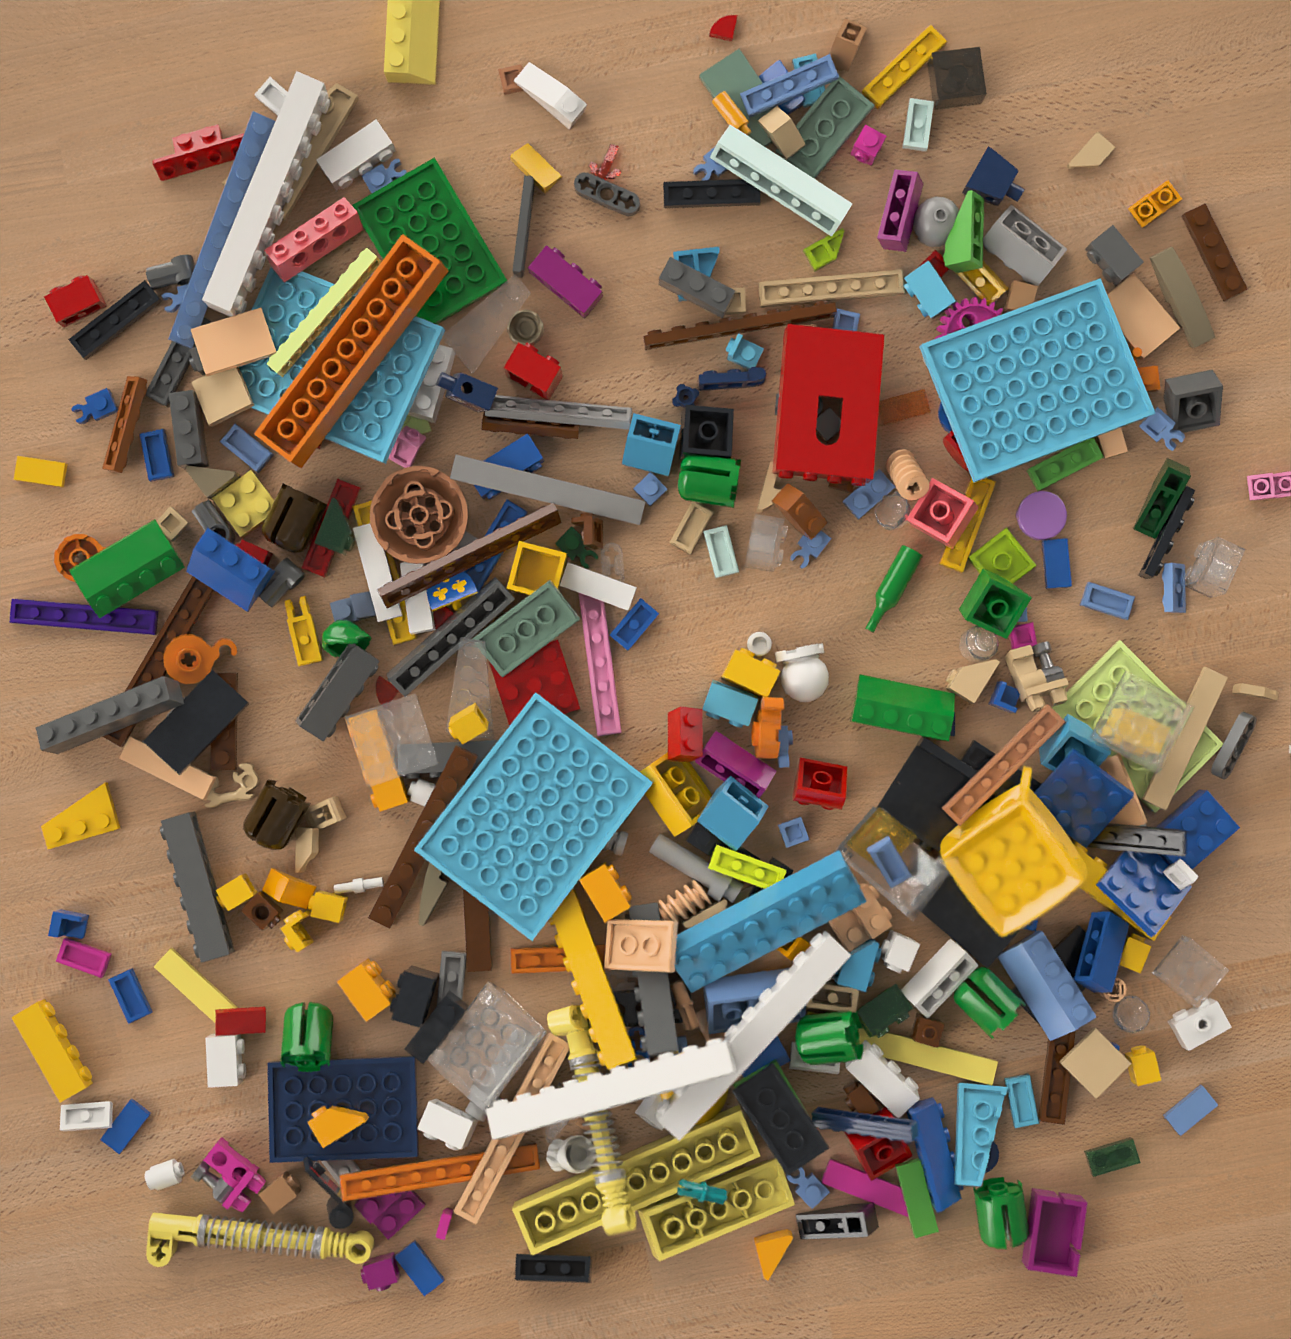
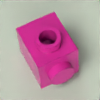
M865 124L850 155L854 156L858 161L872 166L884 144L886 135Z

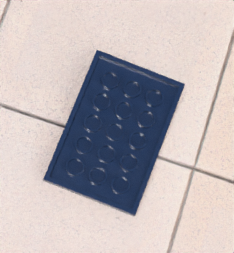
M415 1057L330 1059V1066L327 1063L320 1066V1071L299 1072L298 1066H292L287 1063L283 1067L280 1061L267 1063L269 1163L304 1162L303 1159L306 1156L312 1161L419 1156ZM334 1105L368 1114L369 1119L324 1148H322L308 1124L314 1118L311 1113L322 1106L328 1109Z

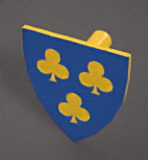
M465 571L427 589L428 602L432 611L450 604L453 610L457 611L462 607L460 600L478 593L474 582Z

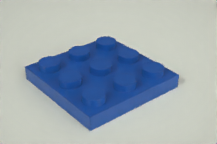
M1074 748L1034 792L1056 818L1065 833L1085 848L1134 796L1131 790Z
M1122 851L1096 884L1150 937L1157 934L1192 888L1191 885H1188L1180 890L1163 873L1170 865L1158 854Z

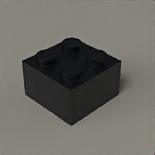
M685 405L681 413L679 460H683L686 455L691 454L731 458L734 409Z
M413 965L400 974L396 988H400L399 994L393 997L389 1012H393L391 1020L420 1028L426 1021L440 973Z

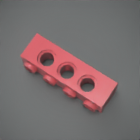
M343 197L264 251L272 269L285 283L364 229L358 212Z

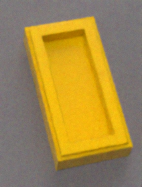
M17 456L13 480L64 488L68 464Z

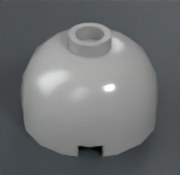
M935 196L925 200L918 206L914 218L913 231L918 236V240L929 247L944 246L958 215L959 208L953 201L945 197Z

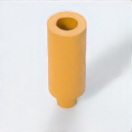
M726 91L721 92L713 99L712 104L729 125L737 128L747 136L752 132L747 126L749 124L748 119Z

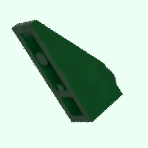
M1166 458L1153 482L1133 530L1156 539L1191 478L1189 467Z

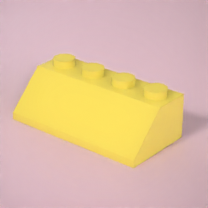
M388 0L384 74L388 82L436 84L440 0Z

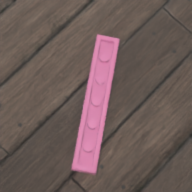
M579 593L597 736L621 733L605 604L603 601Z

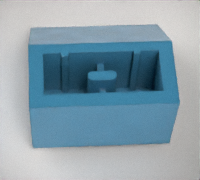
M633 413L622 465L669 477L681 425Z
M730 776L715 790L697 821L736 851L759 824L769 806Z
M869 939L851 952H848L851 956L832 976L835 982L866 992L867 986L871 987L874 981L875 972H872L874 962L878 963L882 949L878 948L879 943L875 939Z

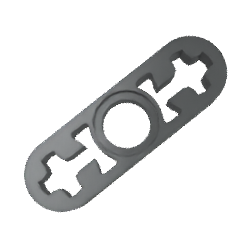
M586 172L578 174L574 180L576 193L592 202L625 216H634L640 209L639 197L627 189ZM585 180H589V185L595 189L596 184H599L596 196L593 195L594 190L589 187L582 190L580 182L584 183ZM606 188L614 192V197L608 201L603 200L600 196L601 191ZM618 193L622 194L621 200L625 202L632 199L635 207L630 206L629 209H626L625 203L618 201V205H615Z
M1246 712L1239 714L1212 765V775L1224 780L1230 776L1256 726V716Z

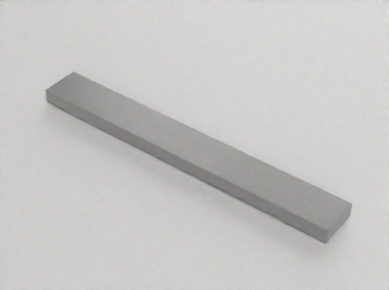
M456 454L450 479L554 503L640 525L646 502Z

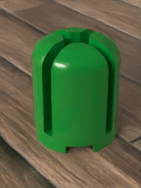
M695 454L686 455L681 462V472L678 479V492L681 498L690 502L734 508L741 459Z
M980 967L975 969L967 978L1002 1013L998 1015L964 981L955 990L954 1001L993 1039L994 1037L991 1034L997 1028L1004 1030L1018 1016L1015 1010L1019 1005L1026 1006V1004L990 969Z
M301 1002L288 1007L284 1014L280 1064L283 1067L287 1063L292 1066H298L299 1072L320 1071V1066L328 1063V1066H330L333 1014L327 1006L317 1002H309L307 1010L305 1009V1002Z
M841 1011L810 1014L800 1018L796 1027L795 1042L803 1062L809 1065L861 1060L864 1044H859L858 1029H862V1025L857 1012Z
M995 1177L983 1180V1186L977 1189L973 1187L979 1232L984 1244L994 1249L1006 1250V1238L1010 1240L1011 1248L1018 1247L1026 1242L1029 1236L1022 1182L1017 1180V1184L1005 1182L1004 1177Z

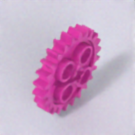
M973 297L970 303L965 298L961 301V305L956 302L952 305L953 309L948 308L945 311L947 317L942 316L939 319L944 325L936 327V330L941 332V335L935 337V339L953 333L955 330L959 331L966 328L962 324L963 317L967 318L970 326L999 316L1003 309L1000 308L995 311V302L986 306V298L980 300L979 304L976 297Z

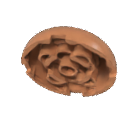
M412 466L396 471L383 481L371 502L370 523L378 543L390 555L407 563L427 564L450 554L459 545L468 524V507L460 487L449 476L435 468ZM430 497L435 499V505L431 508L425 504L426 499ZM405 502L410 503L412 506L409 512L402 511L401 507ZM419 513L425 514L423 521H418L417 515ZM433 521L440 523L438 531L430 529V524ZM409 526L416 528V534L413 536H408L406 533Z

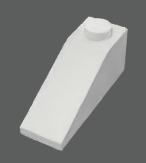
M530 62L514 80L519 87L569 130L586 109L587 104L575 93Z

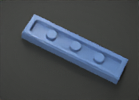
M829 54L742 92L740 96L747 114L751 118L839 79V75Z

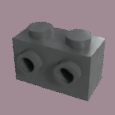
M1114 225L1109 227L1085 248L1089 260L1093 264H1097L1102 269L1104 278L1115 286L1144 263Z

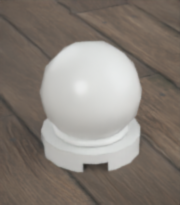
M823 643L775 653L776 662L784 664L781 671V685L785 693L794 700L811 702L818 699L827 688L829 672L826 665L819 659V654L825 653Z

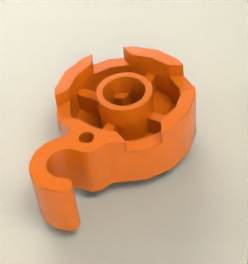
M73 534L65 537L64 541L55 550L54 563L60 574L66 579L75 582L69 570L80 564L75 562V558L79 557L78 554L82 553L88 559L106 547H103L96 539L88 535Z
M182 634L173 638L167 645L163 654L164 667L168 675L174 680L183 684H195L203 680L211 672L214 661L220 656L219 649L221 646L228 645L233 656L237 654V647L229 638H220L211 646L201 637L193 634ZM185 653H190L191 656L195 655L196 659L192 661L191 665H186V663L181 661V659L185 658Z
M762 698L761 709L757 711L756 722L753 721L751 730L752 746H755L756 758H778L781 710H784L783 698Z

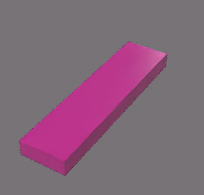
M829 1159L821 1180L823 1184L908 1217L901 1186L879 1177L871 1181L866 1172L834 1159Z

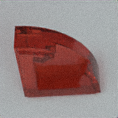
M379 676L376 681V695L379 703L385 709H388L399 690L391 682Z

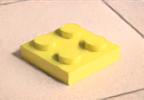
M252 470L212 498L241 538L265 522L275 501Z

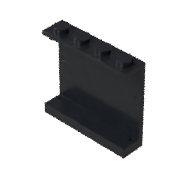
M921 737L874 811L879 813L877 818L890 826L891 823L899 826L898 832L909 839L913 835L919 839L918 845L929 852L934 849L940 853L942 840L958 826L942 807L978 771L927 738ZM1000 786L979 808L1007 790Z

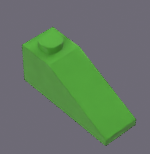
M973 190L967 192L945 242V252L943 255L945 266L956 273L983 268L984 198Z

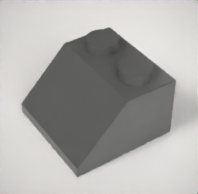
M1213 370L1165 379L1164 402L1167 416L1175 422L1173 430L1185 433L1220 425L1223 385Z

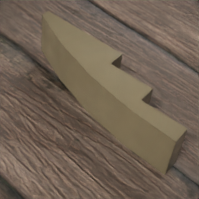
M1169 247L1150 257L1166 302H1170L1177 324L1182 325L1189 346L1196 348L1215 338L1200 298L1174 248Z
M429 863L420 899L419 925L421 926L427 923L449 883L448 880L441 877L443 872L431 863Z

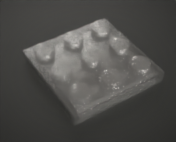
M1126 671L1123 673L1090 739L1159 774L1194 707Z
M412 694L345 717L367 787L439 764L417 694Z

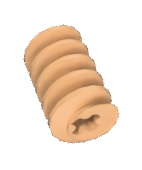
M906 449L894 452L886 462V469L899 494L907 500L922 498L928 492L930 484L913 453Z
M692 880L693 888L690 889L687 885H684V894L675 890L676 898L673 899L670 895H667V904L658 900V909L664 921H675L679 925V916L685 920L688 919L687 911L696 915V906L704 910V901L712 905L701 884Z

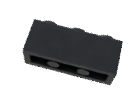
M516 1254V1281L591 1283V1256Z

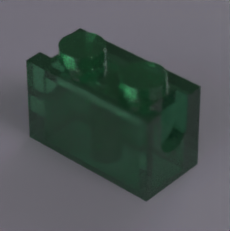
M894 984L857 1009L856 1012L860 1018L862 1028L869 1038L875 1035L880 1038L890 1031L889 1025L895 1021L897 1024H900L909 1018L908 1012L913 1007L898 985Z

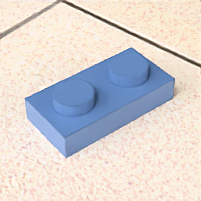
M879 469L874 473L872 481L866 483V486H859L843 500V503L859 520L890 493L895 486Z
M1164 563V571L1162 573V580L1164 582V595L1162 598L1164 612L1186 613L1185 564Z

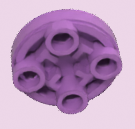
M1038 491L1022 500L1016 511V518L1020 529L1028 537L1036 541L1047 540L1056 536L1064 528L1067 511L1064 503L1057 495L1047 491Z

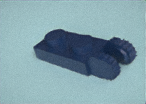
M751 367L748 372H741L740 369H731L727 373H717V371L713 370L705 371L698 376V390L759 387L764 384L767 373L762 367Z

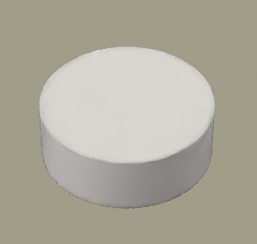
M764 632L753 633L747 641V648L755 654L754 656L766 655L772 646L770 637Z

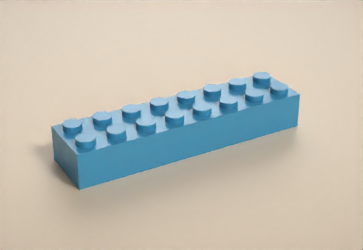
M838 850L679 933L676 942L675 969L692 993L866 903L867 900L842 853Z

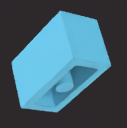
M927 261L904 277L907 282L904 287L911 297L916 295L920 301L917 307L924 317L929 315L933 319L957 302L930 261Z
M712 680L703 710L707 711L706 715L719 720L721 716L729 719V724L742 728L743 725L749 726L758 702V696Z

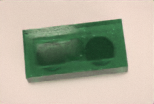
M1131 1137L1084 1151L1093 1177L1141 1163L1134 1139Z

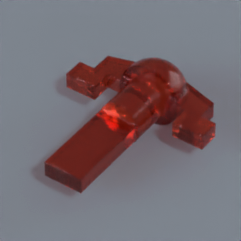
M610 144L601 167L597 168V163L590 162V172L604 180L615 179L616 175L620 176L622 171L614 168L613 172H609L619 146Z

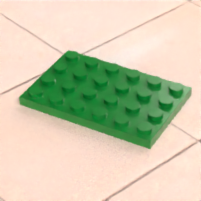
M435 157L352 205L358 212L364 229L383 260L403 234L437 258L448 269V273L416 314V317L437 325L508 283V280Z

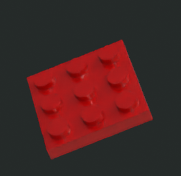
M559 640L549 642L504 677H501L489 662L509 726L535 693L563 714L581 709Z

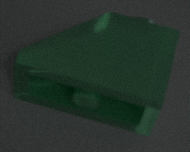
M332 498L314 543L346 556L347 551L351 552L355 544L354 532L341 502Z

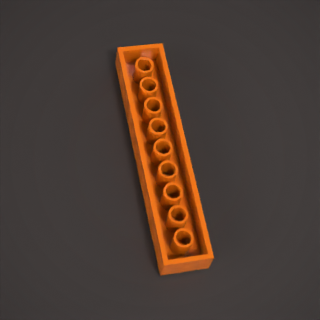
M402 234L254 435L288 461L302 469L448 273V269L437 258Z

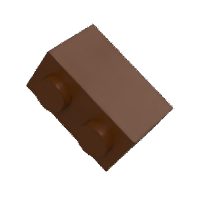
M789 483L772 499L774 505L791 525L811 540L828 523L808 497Z

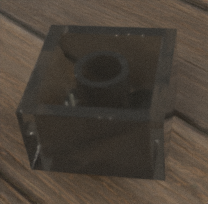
M980 47L933 52L928 61V70L934 110L982 104L987 93Z

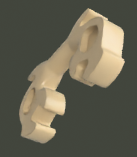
M250 763L239 765L240 768L244 769V772L241 775L238 772L233 773L234 782L241 785L236 791L223 794L215 793V789L219 787V781L216 777L206 799L211 800V802L205 804V807L214 808L227 802L253 799L255 794L250 795L248 792L257 787L260 781L259 776L254 770L255 766Z

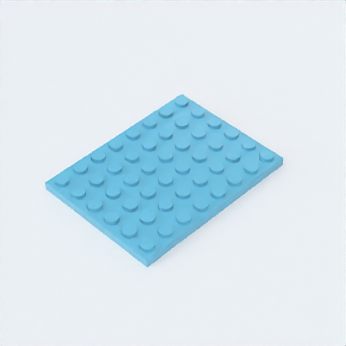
M272 267L270 268L252 310L262 308L276 352L279 350L280 345L286 342L289 335L298 328L299 323L305 320L310 310L317 306L319 300L335 284L303 271L284 283ZM358 293L352 296L283 377L267 365L270 357L239 367L254 403V406L251 407L252 409L267 415L271 412ZM415 316L324 439L386 464L445 329L442 326Z
M1101 278L919 346L973 483L1155 414Z
M535 693L414 851L533 941L653 782Z

